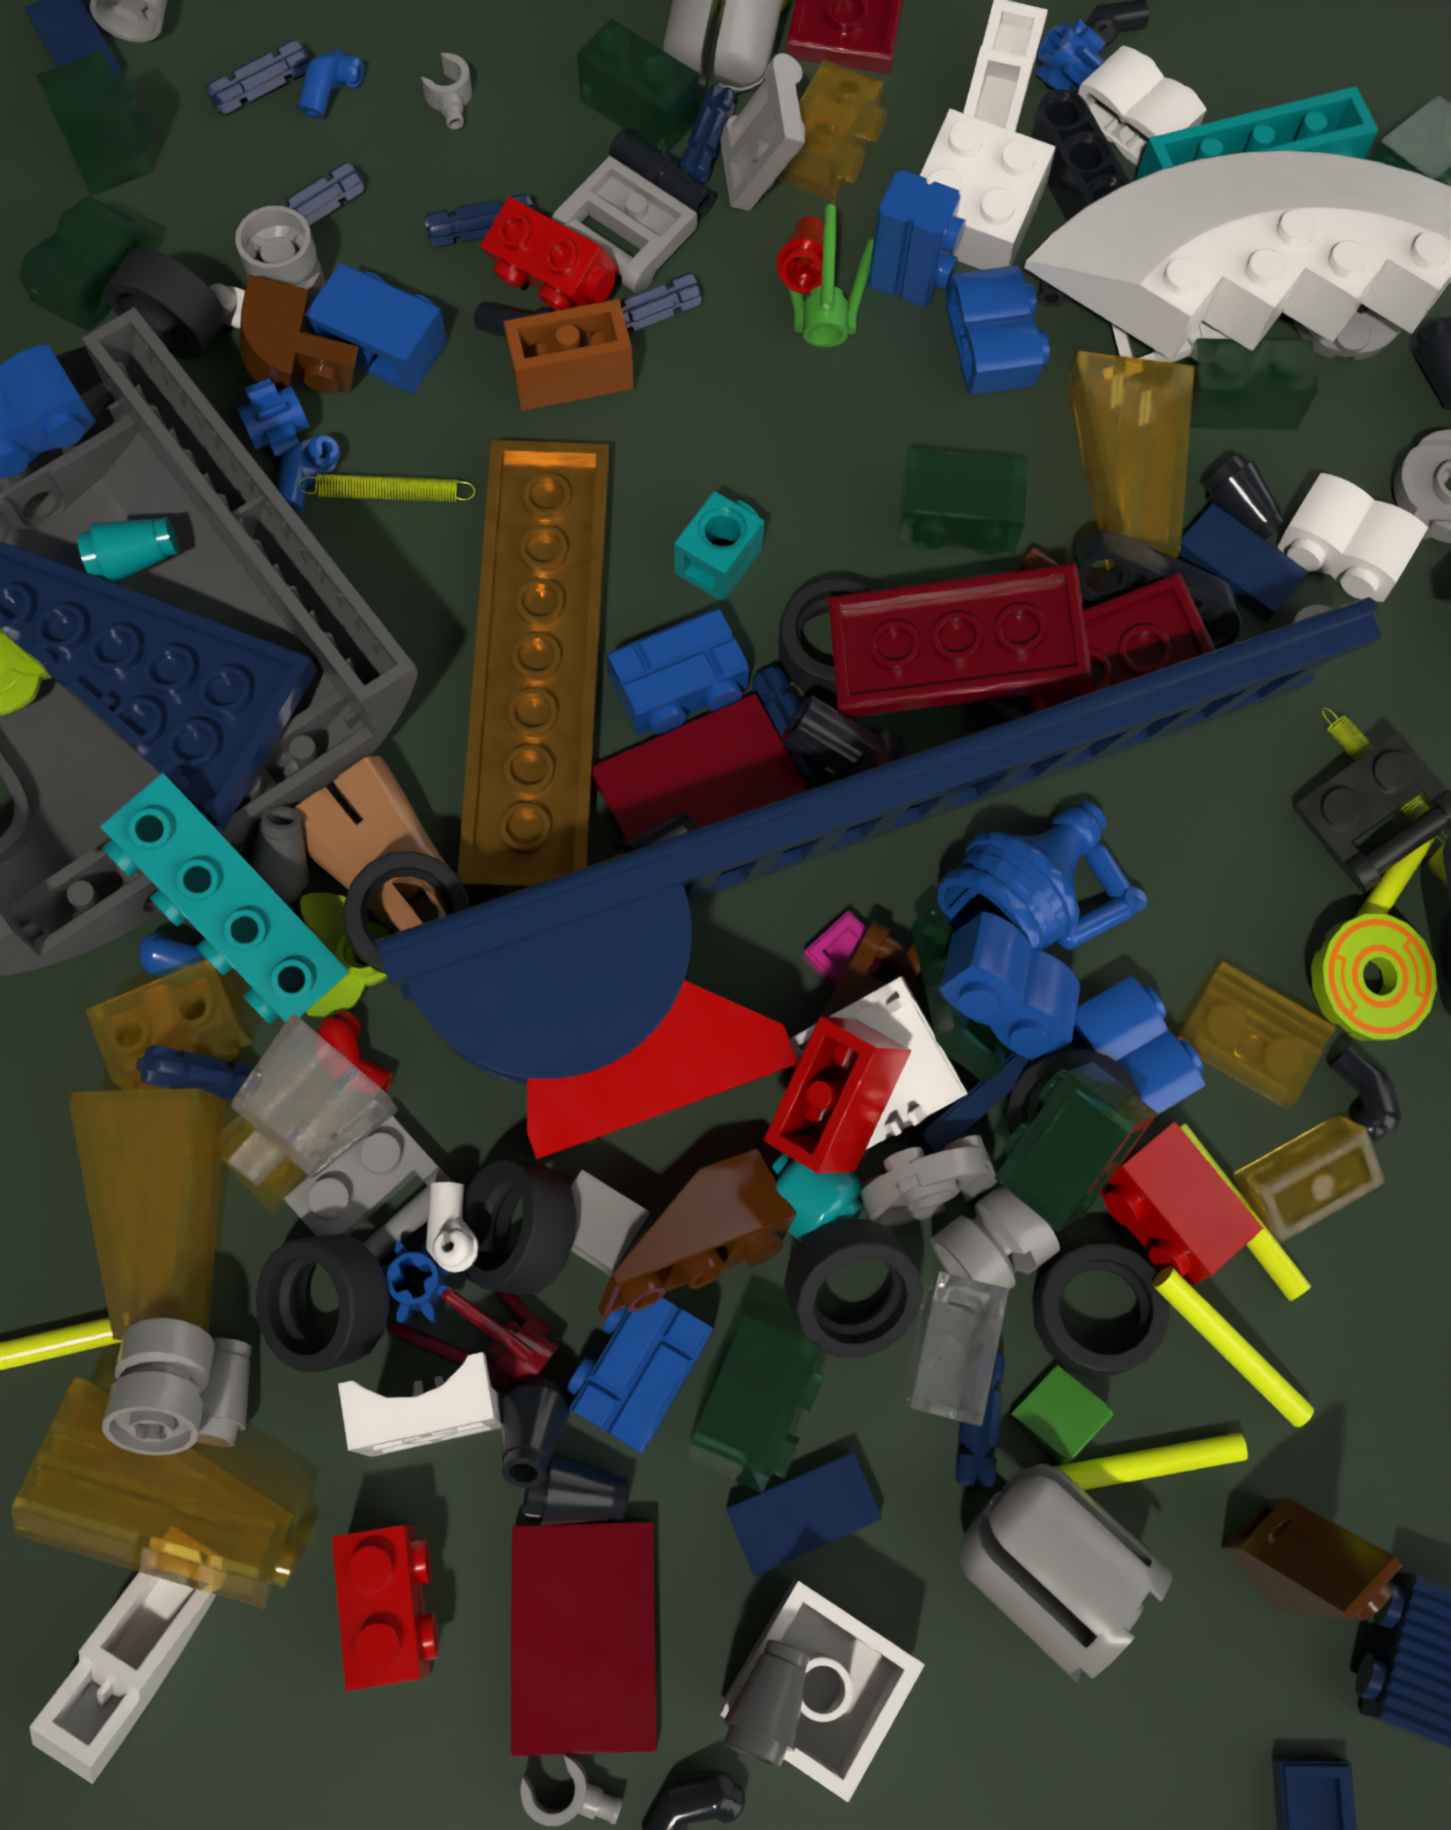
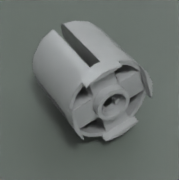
M673 0L663 44V53L667 65L686 83L703 90H707L713 67L715 79L720 81L719 86L731 88L735 95L756 89L764 80L765 69L770 63L783 0Z
M1043 1463L1019 1470L1005 1483L1002 1488L1004 1492L994 1494L970 1524L962 1543L960 1565L965 1577L1076 1683L1079 1681L1082 1670L1093 1679L1109 1666L1135 1638L1129 1630L1143 1611L1144 1605L1142 1601L1149 1591L1158 1600L1162 1601L1172 1582V1572L1061 1469Z

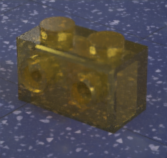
M823 59L799 102L801 121L805 126V143L800 152L791 159L776 179L836 202L846 181L853 184L857 180L865 158L864 148L868 141L876 143L882 133L887 118V110L881 108L884 82Z
M207 959L85 1010L111 1081L129 1095L137 1093L140 1096H146L167 1089L150 1086L141 1081V1071L136 1069V1063L139 1057L144 1056L148 1046L156 1044L174 1048L177 1051L184 1050L217 1057L229 1062L238 1056V1049L253 1043L226 975L223 976Z

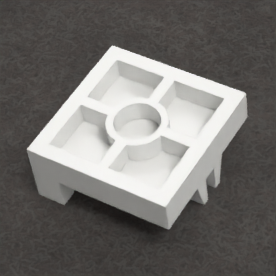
M903 976L829 1016L859 1020L912 1050L866 1149L890 1136L901 1134L903 1129L912 1124L914 1126L919 1124L928 1115L968 1094L967 1089ZM816 1024L789 1038L798 1063Z
M483 1352L468 1355L463 1365L446 1382L442 1376L434 1377L436 1388L424 1393L423 1381H415L413 1397L386 1398L367 1390L353 1380L339 1383L348 1450L373 1457L502 1428V1396L491 1388L486 1355Z

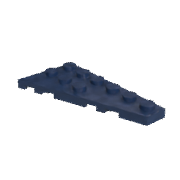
M0 541V631L159 774L164 773L189 801L224 831L315 676L317 669L312 659Z

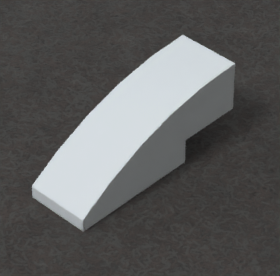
M1008 0L993 1L964 114L1016 132L1048 12L1047 9Z
M172 1529L78 1651V1664L30 1725L32 1745L93 1784L182 1653L230 1573L231 1566Z

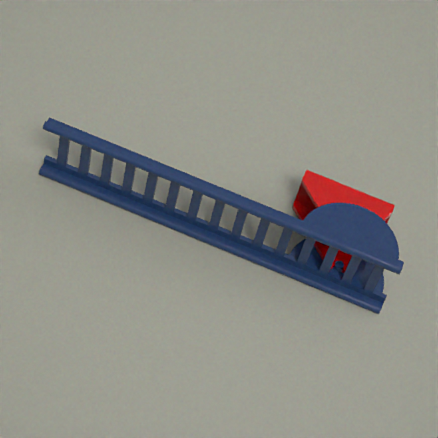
M1367 597L376 939L375 943L379 955L382 958L390 984L393 987L401 985L400 988L406 1002L412 1000L416 1002L426 1020L458 1055L486 1073L504 1080L527 1084V1134L536 1159H541L798 1064L783 1024L684 980L690 960L692 943L689 903L1302 689L1315 681L1313 671L1330 660L1366 648L1382 638L1373 612L1378 610V606L1372 598Z

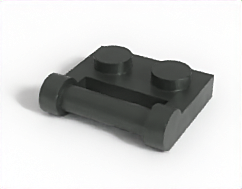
M1399 731L1315 789L1294 806L1295 812L1353 884L1363 893L1368 892L1382 882L1380 876L1382 873L1446 828L1451 830V791L1444 786ZM1418 796L1430 808L1365 855L1360 853L1352 844Z

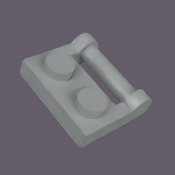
M779 53L775 55L765 69V80L739 115L729 117L724 125L720 143L730 207L750 211L765 191L771 188L778 175L791 159L800 152L805 143V126L801 121L796 85L802 78V69L799 63L788 54Z
M611 156L573 192L551 217L552 220L601 245L617 266L616 274L622 277V285L634 293L647 289L655 272L697 228V213ZM589 215L641 250L632 257L581 222Z
M386 1109L290 1192L284 1200L316 1236L345 1234L349 1236L418 1175L427 1187L363 1243L380 1264L395 1251V1243L399 1241L404 1243L428 1221L430 1184L452 1181Z

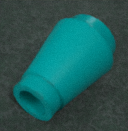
M168 517L92 523L90 531L79 533L77 537L79 552L87 573L103 580L107 579L114 584L168 558V556L179 553L178 539Z

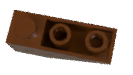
M757 1149L703 1167L696 1172L611 1275L598 1306L602 1316L626 1307L629 1312L644 1310L659 1301L667 1291L688 1284L691 1289L700 1288L717 1279L726 1268L744 1261L749 1266L759 1265L774 1257L783 1248L782 1240L796 1217V1213L790 1203L778 1193L776 1188L777 1181Z
M1288 1497L1267 1499L1221 1547L1282 1613L1352 1621L1355 1617L1363 1621L1375 1614L1393 1593V1588L1388 1584V1581L1403 1566L1395 1556Z

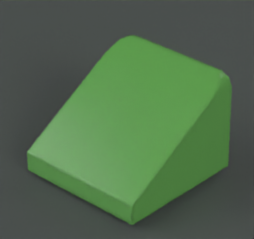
M1056 1365L1010 1415L1062 1465L1069 1463L1109 1421L1115 1412L1060 1366Z

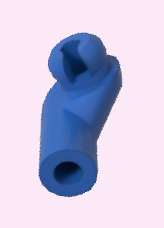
M337 49L314 57L306 70L297 106L299 112L312 118L323 119L331 90L341 88L343 84L351 88L361 84L364 75L362 60L355 55L348 56L345 50Z
M315 435L313 438L292 447L282 456L276 488L296 514L302 513L306 493L299 489V481L302 480L300 488L306 492L307 486L316 481L317 474L319 476L320 474L322 476L323 474H329L336 467L340 456V447L336 440L329 435Z

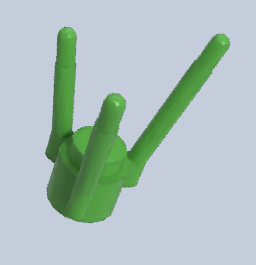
M828 204L825 207L821 286L813 288L810 291V296L805 301L802 293L794 292L788 288L794 310V331L803 333V338L806 342L818 347L838 346L846 341L848 335L856 333L857 313L869 277L874 242L872 238L866 244L847 301L843 291L834 286L837 228L836 206L834 204Z

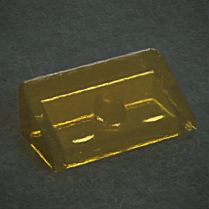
M1342 1116L1332 1117L1233 1174L1237 1187L1246 1202L1279 1244L1386 1183L1366 1128Z

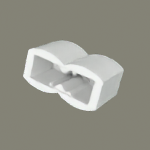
M1121 46L1081 83L1078 94L1086 101L1107 141L1114 142L1118 150L1138 167L1150 137L1201 125L1207 110L1191 88L1173 79L1165 78L1150 57L1127 46Z
M1320 473L1288 525L1278 548L1307 571L1330 574L1349 595L1358 599L1370 597L1374 601L1384 602L1404 571L1428 527L1404 509L1386 502L1374 500L1369 494L1353 483L1334 475Z

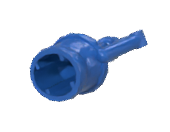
M1081 801L1075 806H1070L1060 811L1052 821L1050 829L1043 833L1027 836L1007 834L1001 831L977 834L967 844L965 857L959 868L949 871L941 879L938 886L937 901L944 919L953 932H956L984 911L997 915L1013 924L1025 935L1032 949L1043 952L1044 949L1052 944H1058L1066 950L1075 949L1122 922L1129 921L1147 906V897L1142 890L1132 887L1108 849L1099 843L1102 831L1106 827V818L1103 812L1096 805L1087 801ZM1084 856L1087 865L1111 900L1079 917L1080 910L1075 895L1074 877L1076 864L1079 858Z

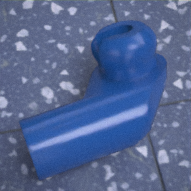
M151 933L139 945L140 963L153 977L187 986L193 985L217 971L196 946L170 939L165 933Z

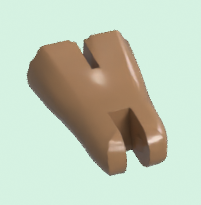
M379 755L364 757L333 781L341 801L337 802L328 789L324 787L293 808L301 816L306 853L347 890H349L351 882L368 863L388 853L416 851L438 858L448 866L425 832L405 792L384 759ZM411 876L396 877L381 884L371 896L367 908L393 934L423 924L413 906L407 903L423 890L429 900L445 915V906L438 891L426 881Z

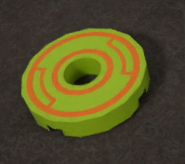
M1361 914L1333 925L1324 935V937H1328L1324 940L1321 950L1315 951L1311 964L1312 991L1322 1014L1333 1025H1340L1345 1031L1351 1033L1349 1036L1360 1041L1393 1040L1416 1030L1430 1013L1437 990L1435 963L1426 942L1408 923L1388 914ZM1369 961L1379 967L1383 976V985L1378 994L1371 992L1364 982L1363 971Z

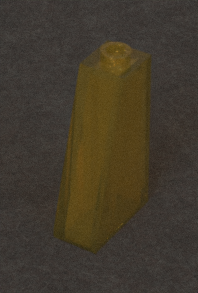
M1078 351L1067 384L1066 395L1098 530L1108 529L1116 531L1177 559L1181 551L1194 366ZM1105 560L1108 572L1117 566L1116 562Z
M199 1088L70 1092L69 1107L113 1339L122 1340L123 1333L132 1324L153 1318L183 1320L199 1326L209 1334L225 1100Z
M74 1377L12 1505L15 1535L265 1609L273 1586L287 1587L301 1545L290 1542L294 1515L192 1448L176 1454L155 1456L138 1454L118 1447L109 1441L102 1432V1423L109 1394L88 1380Z

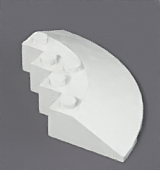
M1281 150L1240 152L1202 158L1156 171L1123 185L1086 206L1054 231L1026 260L1024 268L1170 360L1175 357L1202 321L1250 351H1253L1282 312L1332 343L1361 304L1412 334L1451 281V186L1419 173L1377 161L1332 153Z

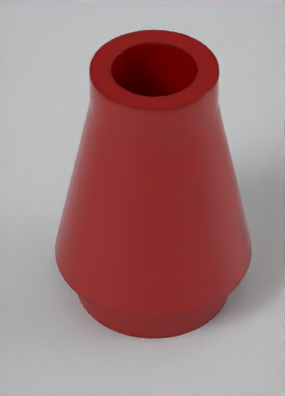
M805 217L801 219L777 256L776 268L780 278L790 290L797 293H810L813 288L821 286L824 223L818 218Z

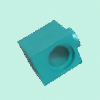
M714 491L674 543V573L724 603L762 552L764 520L759 518L755 510L748 504L740 500L731 501ZM717 539H726L734 544L719 547L711 542Z

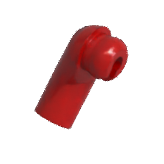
M348 1011L334 1012L329 1018L321 1021L316 1034V1041L327 1075L376 1101H381L392 1083L394 1073L361 1057L357 1039L360 1036L359 1029L361 1028L359 1019Z

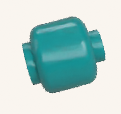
M785 1153L770 1168L772 1175L777 1181L776 1188L778 1193L790 1203L796 1213V1217L790 1225L788 1232L800 1242L823 1225L845 1218L858 1219L865 1208L863 1202L859 1200L862 1190L861 1182L852 1172L817 1174Z

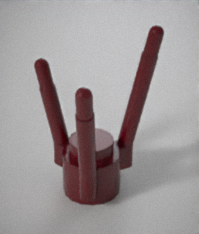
M445 1289L442 1292V1299L494 1340L487 1354L497 1361L494 1363L486 1359L489 1378L507 1391L513 1382L517 1383L525 1378L540 1376L557 1352L559 1345L547 1337L552 1328L535 1316L517 1294L494 1291L523 1325L521 1326L511 1319L503 1327L453 1289ZM391 1322L387 1326V1332L390 1335L460 1366L463 1365L468 1355L473 1354L397 1322Z

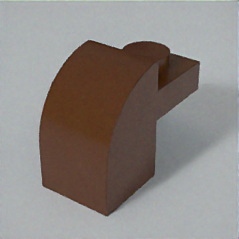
M249 274L241 309L240 353L245 368L254 381L259 383L270 378L277 391L291 386L292 380L304 382L306 386L318 392L334 393L340 391L350 394L359 346L303 333L308 289Z

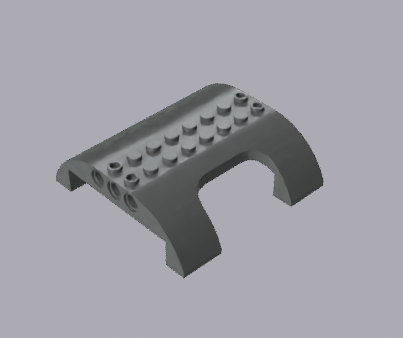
M133 307L81 338L103 381L80 395L96 423L75 444L65 448L43 451L21 473L12 477L0 478V541L87 573L79 552L77 537L79 533L90 531L92 523L168 517L178 539L179 553L168 556V558L115 584L312 659L317 669L315 676L225 830L223 831L198 809L245 859L251 855L264 810L274 806H285L293 809L324 787L333 795L337 791L333 781L358 761L374 753L399 719L413 691L418 671L411 659L145 319ZM53 678L42 680L37 696L31 703L10 714L0 716V775L6 782L14 802L11 825L0 837V976L44 968L77 957L118 939L162 914V911L149 898L158 888L140 869L129 877L108 856L102 847L111 838L100 828L103 823L160 774Z

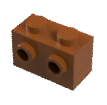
M619 299L503 321L509 362L521 411L634 389L632 347Z

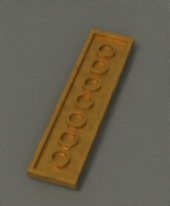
M491 440L457 875L466 892L512 893L587 867L609 474V444Z

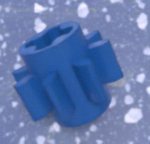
M1080 19L1075 21L1072 28L1066 23H1060L1044 36L1039 45L1037 55L1044 64L1040 66L1036 74L1054 90H1069L1071 88L1073 91L1078 92L1081 83L1104 63L1103 57L1097 52L1106 43L1090 26L1087 27Z
M270 378L244 388L249 403L237 407L236 411L254 450L269 445L271 452L277 458L299 444L296 433L308 429L309 424L293 388L289 386L277 391Z
M399 1241L395 1243V1251L398 1257L390 1266L380 1264L387 1282L389 1305L396 1301L400 1303L397 1311V1322L401 1325L406 1326L411 1321L413 1312H423L424 1316L435 1324L438 1322V1314L435 1307L443 1300L442 1292L450 1288L446 1286L445 1277L454 1272L446 1271L439 1264L435 1265L433 1262L434 1258L426 1249V1242L422 1245L420 1253L409 1252ZM415 1268H418L425 1276L433 1275L423 1282L426 1293L419 1298H416L408 1290L401 1291V1289L410 1284L408 1272Z

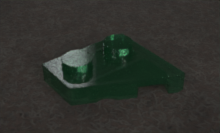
M931 909L913 921L912 930L935 1040L950 1059L958 1064H962L983 1083L1002 1071L1006 1046L995 1036L990 1025L982 1024L966 1017L950 1004L941 993L940 985L952 934L956 930Z

